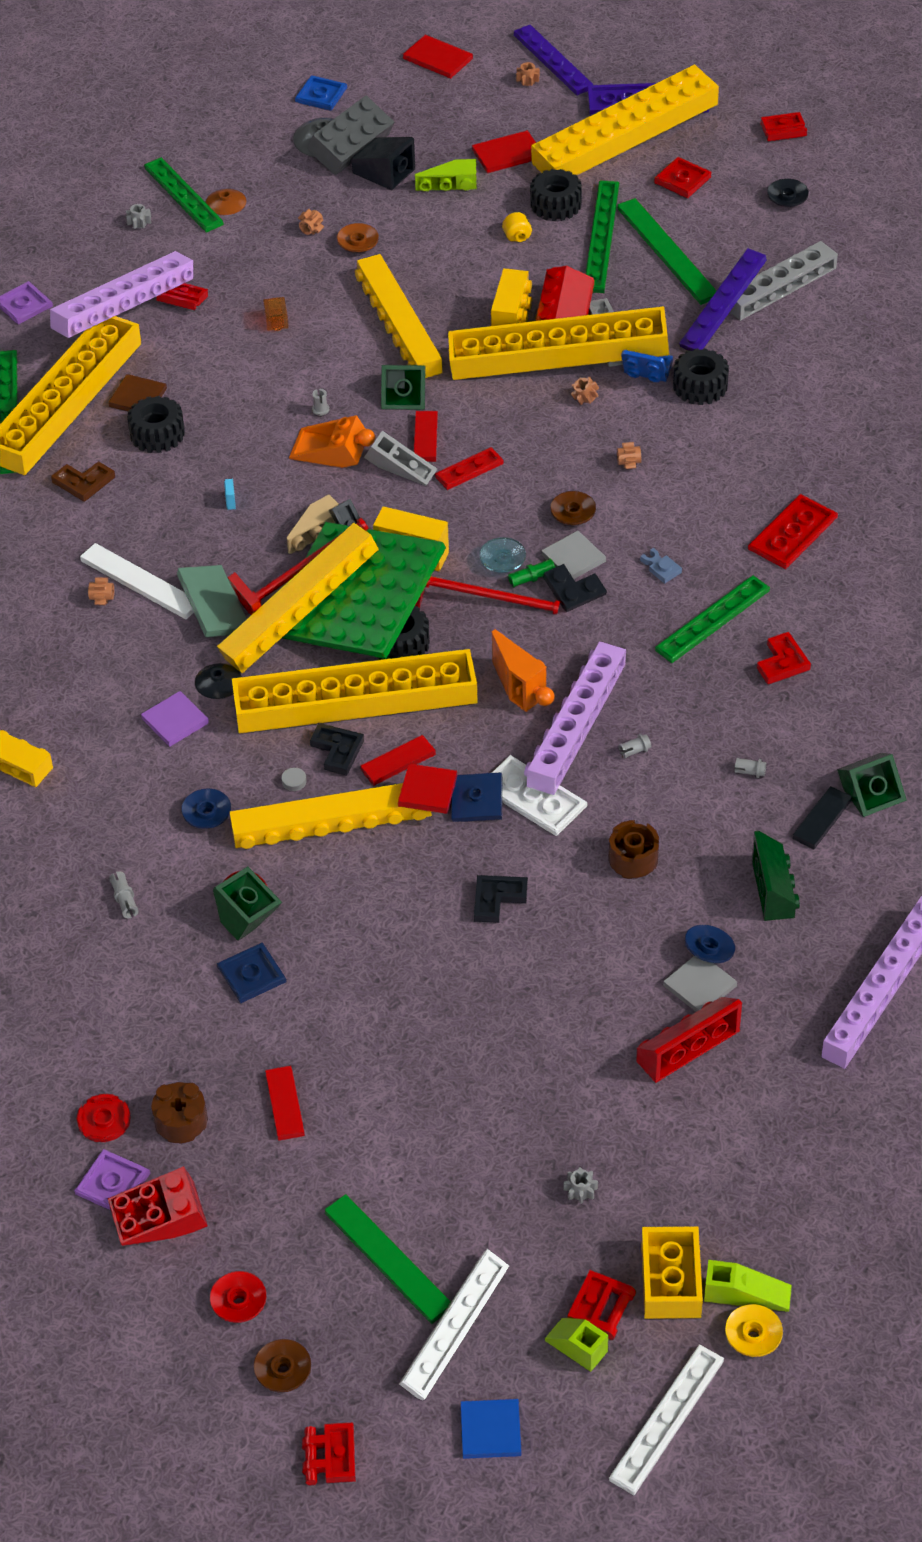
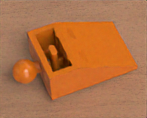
M357 415L302 427L289 459L341 468L358 465L364 447H369L375 442V434L372 430L364 427Z
M494 629L492 631V662L509 700L525 712L537 703L542 706L550 705L554 701L555 696L552 689L546 687L545 664Z

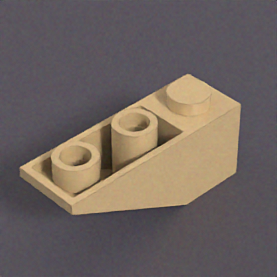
M330 495L310 504L287 537L289 554L301 551L306 545L314 542L325 522L335 523L329 509L339 503Z

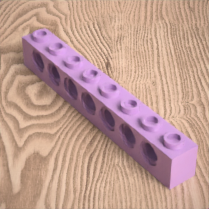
M174 251L50 309L51 329L70 338L193 279V260Z
M599 641L595 650L592 649L590 651L588 663L581 667L579 679L573 681L570 695L564 697L561 711L555 713L552 727L546 729L543 743L541 746L537 745L532 762H528L525 767L524 775L527 776V787L555 795L625 666L626 649Z
M922 896L824 1039L822 1058L844 1069L847 1067L921 956Z

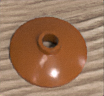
M221 189L211 193L206 199V204L218 215H232L245 207L246 197L243 193L234 189Z
M363 223L349 224L343 227L337 234L338 244L343 249L351 252L368 251L375 247L379 240L376 229Z

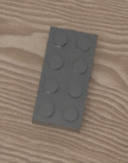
M366 95L314 133L307 149L333 174L337 175L348 167L353 156L359 153L374 138L387 137L395 122Z

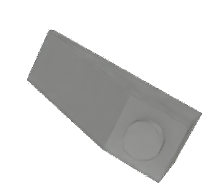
M384 431L380 433L364 457L378 468L427 486L437 471L436 467Z

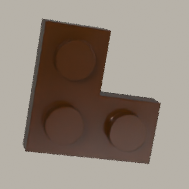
M99 461L84 473L66 464L53 474L51 478L52 483L85 502L115 478V471Z

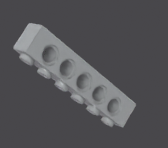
M820 241L754 277L730 313L741 321L833 271L837 267L838 253Z

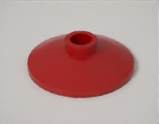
M235 1271L222 1276L213 1285L210 1293V1303L215 1314L221 1319L233 1323L246 1322L256 1317L264 1308L267 1298L263 1282L254 1274L244 1271ZM237 1298L244 1300L242 1303H234Z

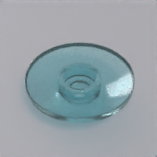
M501 537L486 542L480 550L482 564L495 572L514 571L526 559L524 546L511 538Z

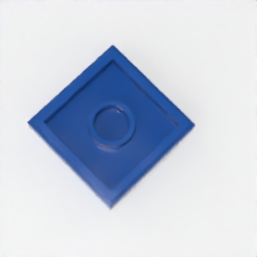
M311 75L295 97V102L331 111L347 89V84Z
M519 1399L461 1401L463 1459L521 1456Z

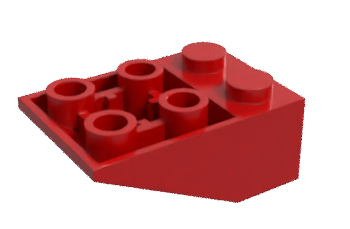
M184 1166L108 1198L122 1246L172 1239L208 1226L195 1183Z

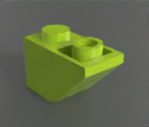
M562 1318L545 1337L547 1343L590 1372L608 1352V1334L586 1319Z

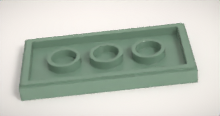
M222 565L178 568L177 576L205 637L230 635L247 620Z

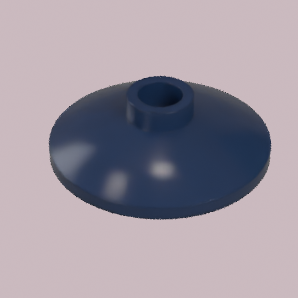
M210 788L194 791L185 798L182 804V815L185 821L191 826L201 829H209L221 825L228 819L231 811V802L227 795L219 790Z
M696 925L690 928L685 935L687 949L695 957L703 961L723 963L730 960L735 953V944L732 938L717 927Z

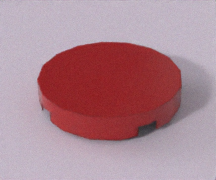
M99 1094L89 1098L83 1107L81 1105L76 1119L79 1131L85 1138L94 1142H108L117 1139L125 1133L130 1125L131 1115L126 1102L120 1100L118 1096Z

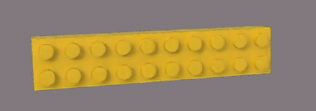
M694 64L531 145L532 164L541 173L545 170L563 169L578 175L718 105L719 86Z
M664 306L448 331L449 361L453 380L622 361L621 354L623 350L656 357L669 355Z
M114 316L86 329L0 424V467L22 475H26L141 345L139 324Z
M470 649L232 678L239 733L478 703L477 681Z

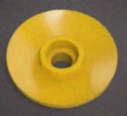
M749 1304L737 1308L730 1314L726 1322L725 1333L729 1344L737 1352L750 1357H761L770 1354L779 1346L782 1340L783 1327L779 1317L772 1310L761 1305ZM750 1332H756L759 1336L751 1337L748 1334Z

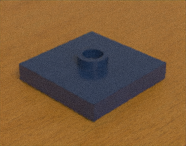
M502 772L457 775L452 794V821L502 820Z

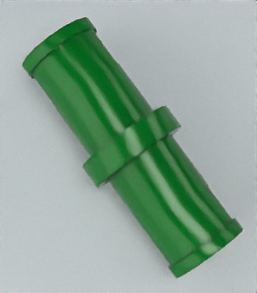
M550 558L535 565H526L525 569L509 573L508 580L513 588L529 581L536 582L538 578L543 577L544 572L555 568L554 562Z

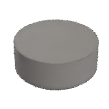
M289 768L283 772L282 785L285 789L298 791L305 787L307 782L306 774L302 769Z

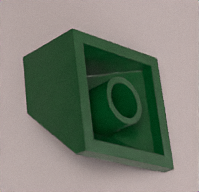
M382 365L381 409L425 410L426 366Z
M248 866L213 889L220 922L237 941L256 929L282 903Z

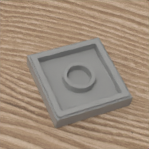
M579 531L542 550V556L546 560L551 558L555 567L564 564L573 579L606 562V556Z
M693 956L664 980L663 986L697 1012L707 1002H713L720 997H725L737 987V981L716 964Z

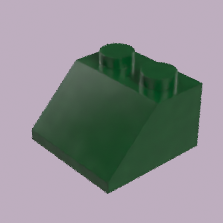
M878 753L837 769L843 790L846 794L852 796L853 804L863 817L907 801L893 754Z

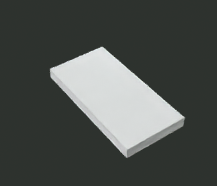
M510 755L492 772H502V803L557 836L587 807V802L560 785L555 795L527 787V776L524 775L526 764Z

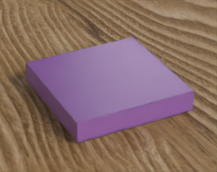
M29 281L0 296V309L17 324L53 307L52 301Z
M181 691L141 714L142 720L169 747L209 723L208 718Z
M103 1149L75 1189V1194L111 1210L108 1198L143 1184L150 1175V1170Z

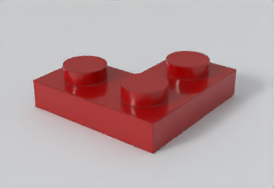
M789 632L768 638L767 646L774 657L757 662V670L768 685L809 671L811 668L810 661Z

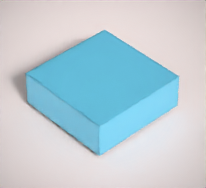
M225 479L224 487L227 509H236L233 479Z

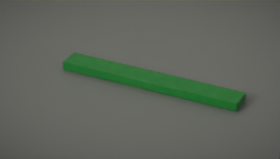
M600 180L598 185L586 275L593 277L595 281L592 293H605L619 192V182Z
M634 198L617 204L618 211L700 305L708 303L717 290L638 200Z
M17 350L0 351L1 424L18 405ZM0 467V474L17 473Z

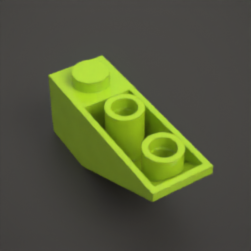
M455 159L416 173V191L477 189L476 159Z
M708 1260L704 1302L737 1306L756 1304L767 1307L770 1310L789 1312L792 1285L738 1263Z

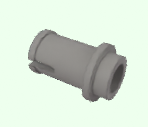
M316 389L312 393L314 400L312 412L315 415L323 416L329 412V405L326 399L327 392L324 389H319L320 396H318Z
M639 734L637 738L619 744L618 748L623 750L620 753L626 759L642 751L648 752V749L651 748V742L646 734Z
M737 758L735 773L756 775V778L764 777L767 763L762 762V759L754 761Z

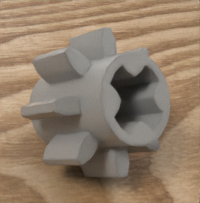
M134 204L130 207V210H126L127 225L132 224L134 229L145 228L147 223L151 224L150 209L145 210L144 205Z
M579 1167L573 1173L568 1172V1181H564V1190L569 1191L568 1199L572 1200L575 1198L579 1200L580 1204L587 1198L593 1200V1190L598 1189V1181L593 1180V1171L588 1172Z

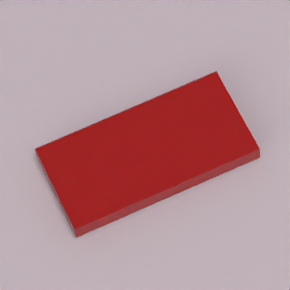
M799 494L748 545V550L787 569L838 517V513Z

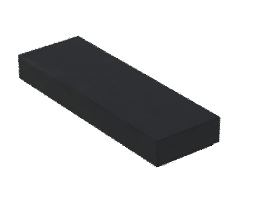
M830 786L793 833L792 839L814 850L851 803L852 796Z

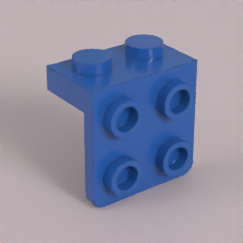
M623 350L621 354L624 373H627L630 377L638 378L641 376L648 378L652 382L667 381L674 360L673 356L656 357Z

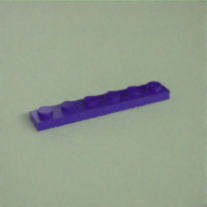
M531 25L514 30V36L575 95L587 92L588 85H593Z
M747 248L679 343L680 347L690 351L697 348L703 350L767 261L765 254Z

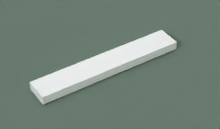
M95 543L80 556L81 562L180 617L187 619L194 613L185 592Z
M488 1249L482 1253L399 1385L422 1401L427 1397L509 1267L508 1264Z
M700 1344L698 1345L610 1475V1482L632 1495L636 1494L724 1362L723 1357Z

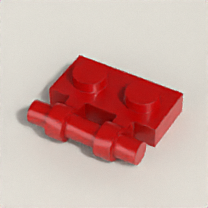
M354 1423L324 1424L325 1435H316V1428L313 1426L306 1427L304 1429L305 1437L302 1438V1449L305 1451L302 1473L305 1475V1483L307 1485H316L317 1474L324 1472L326 1473V1483L356 1482ZM325 1448V1459H317L318 1449Z

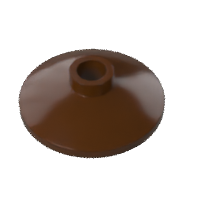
M567 491L557 495L552 500L550 509L551 514L557 521L567 525H579L593 518L596 512V504L592 497L586 493Z
M289 1339L272 1341L263 1346L255 1357V1376L258 1382L268 1390L274 1392L295 1390L309 1377L311 1372L310 1355L306 1348L296 1341ZM280 1367H287L289 1369L283 1373L278 1372Z

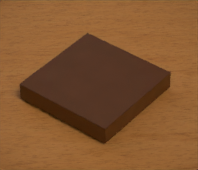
M126 374L110 399L109 407L129 411V409H132L131 406L134 403L137 404L141 399L144 400L150 396L151 398L155 396L162 397L167 389L166 383Z

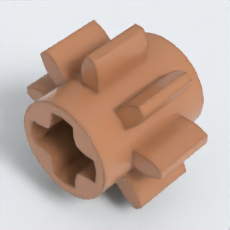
M525 62L521 64L520 68L517 67V82L521 81L523 86H533L535 82H539L540 69L535 68L533 63Z
M308 209L298 217L301 220L298 224L299 228L304 234L314 235L324 228L321 224L323 217L316 210L311 211Z
M591 377L579 378L572 384L575 391L571 395L574 400H578L580 405L583 402L591 404L598 397L596 390L599 387L596 382L592 381Z
M634 442L622 443V448H617L618 465H624L625 469L636 468V463H641L640 446L634 447Z
M95 578V582L89 583V600H95V605H106L108 600L114 599V583H108V578Z

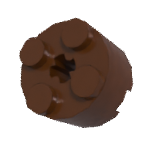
M635 820L624 821L615 826L609 838L608 860L611 868L617 874L627 879L646 876L656 869L659 855V836L657 831L650 824L647 823V826L636 824Z
M176 1082L168 1085L164 1084L156 1090V1095L153 1097L151 1105L156 1132L167 1139L168 1142L182 1144L193 1141L196 1136L206 1129L208 1121L206 1104L202 1092L195 1083Z

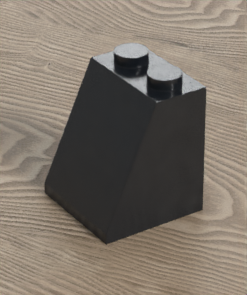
M374 138L359 153L353 156L351 161L352 173L392 191L415 170L414 138Z

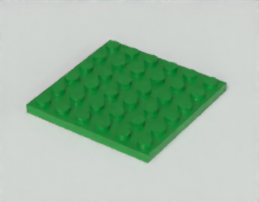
M325 522L305 558L342 534L349 526ZM368 529L367 532L371 534L379 550L288 631L282 639L386 659L442 557L446 546L440 541Z

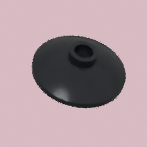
M795 179L776 180L769 185L767 190L768 198L773 203L785 207L798 206L804 203L809 194L807 186Z
M211 664L198 672L195 678V687L201 695L207 698L223 699L234 694L232 678H240L242 676L235 667L229 664Z

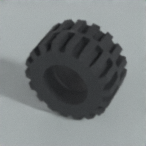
M551 169L550 171L545 170L543 173H538L536 177H533L530 184V206L533 213L537 212L539 218L543 216L544 220L552 218V221L560 218L561 221H564L565 217L570 219L573 217V214H578L582 204L581 180L578 179L576 174L564 171L563 169Z
M698 348L693 351L688 350L685 351V354H680L679 358L675 360L673 389L676 391V395L678 397L681 396L683 401L688 399L690 404L699 402L698 405H703V402L712 404L713 399L717 402L720 400V396L724 397L728 388L729 365L727 360L723 359V355L716 354L717 352L714 350L708 351V349L704 348L703 350Z
M150 396L144 400H139L137 404L134 403L131 406L132 409H129L127 420L130 439L135 447L139 446V450L144 451L147 449V453H152L153 450H156L157 453H162L161 450L165 449L167 452L171 450V446L175 448L178 446V442L183 441V436H185L181 406L175 400H169L168 397L161 398L160 396H155L151 398Z
M415 606L401 630L404 634H399L386 659L424 655L425 651H428L430 644L429 620L425 612L420 611V608Z

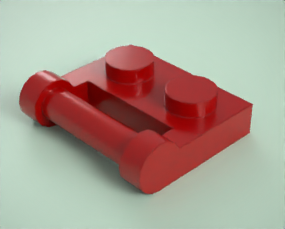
M589 1270L567 1318L586 1319L608 1334V1339L614 1340L618 1332L616 1327L628 1302L633 1300L636 1290L628 1284ZM613 1292L618 1294L619 1297L607 1322L599 1320Z

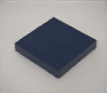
M263 942L217 963V968L240 1004L287 982L286 977Z

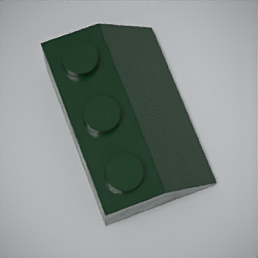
M754 831L751 862L764 921L795 918V911L800 908L798 894L793 892V889H795L794 874H789L788 870L791 866L790 856L785 854L782 843L761 831Z

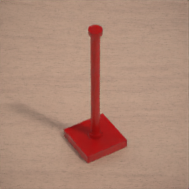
M362 518L357 520L358 523L356 524L365 531L369 529ZM336 538L257 592H251L236 572H234L227 578L239 602L252 615L261 607V600L290 581Z
M432 575L425 588L434 586L553 611V614L556 615L560 604L558 600L551 602L432 577ZM425 588L415 605L419 608L421 606Z

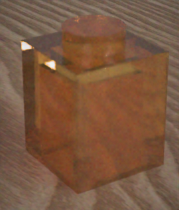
M285 298L263 299L267 331H279L288 328Z

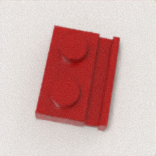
M800 112L761 117V126L765 136H767V141L807 136V128H805Z
M183 283L156 296V301L195 310L196 306H199L208 297V289Z

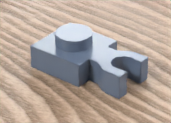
M655 548L650 550L652 558L647 557L645 554L641 555L640 561L645 565H649V571L664 584L682 573V568L667 555L661 558Z

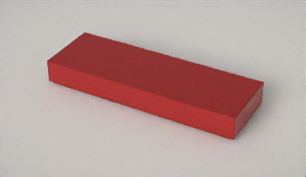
M416 411L414 453L427 462H436L438 411Z
M490 447L435 473V478L446 490H449L504 464V460Z
M421 735L361 765V771L371 784L375 786L407 770L409 763L417 765L435 756L436 750Z
M292 1066L265 1070L278 1141L305 1136Z

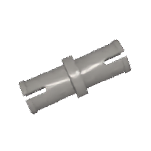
M117 871L116 874L119 880H116L114 873L109 878L115 891L113 894L114 898L120 904L124 918H132L129 912L130 909L135 917L139 911L133 899L134 892L128 886L125 874Z

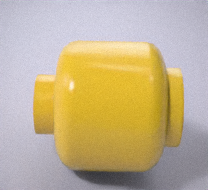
M511 213L503 221L502 228L509 241L523 242L530 237L532 228L528 218L523 213Z

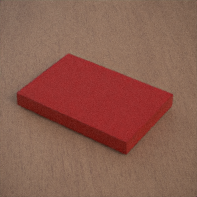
M425 34L403 54V59L451 79L473 59V54Z
M526 130L472 145V151L485 171L491 173L531 162V145L536 142L529 131Z

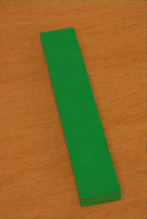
M162 157L144 164L145 170L206 233L224 225L223 220Z
M752 575L655 647V651L669 662H675L770 591V587Z
M346 1194L325 1209V1215L431 1324L443 1316L451 1301Z

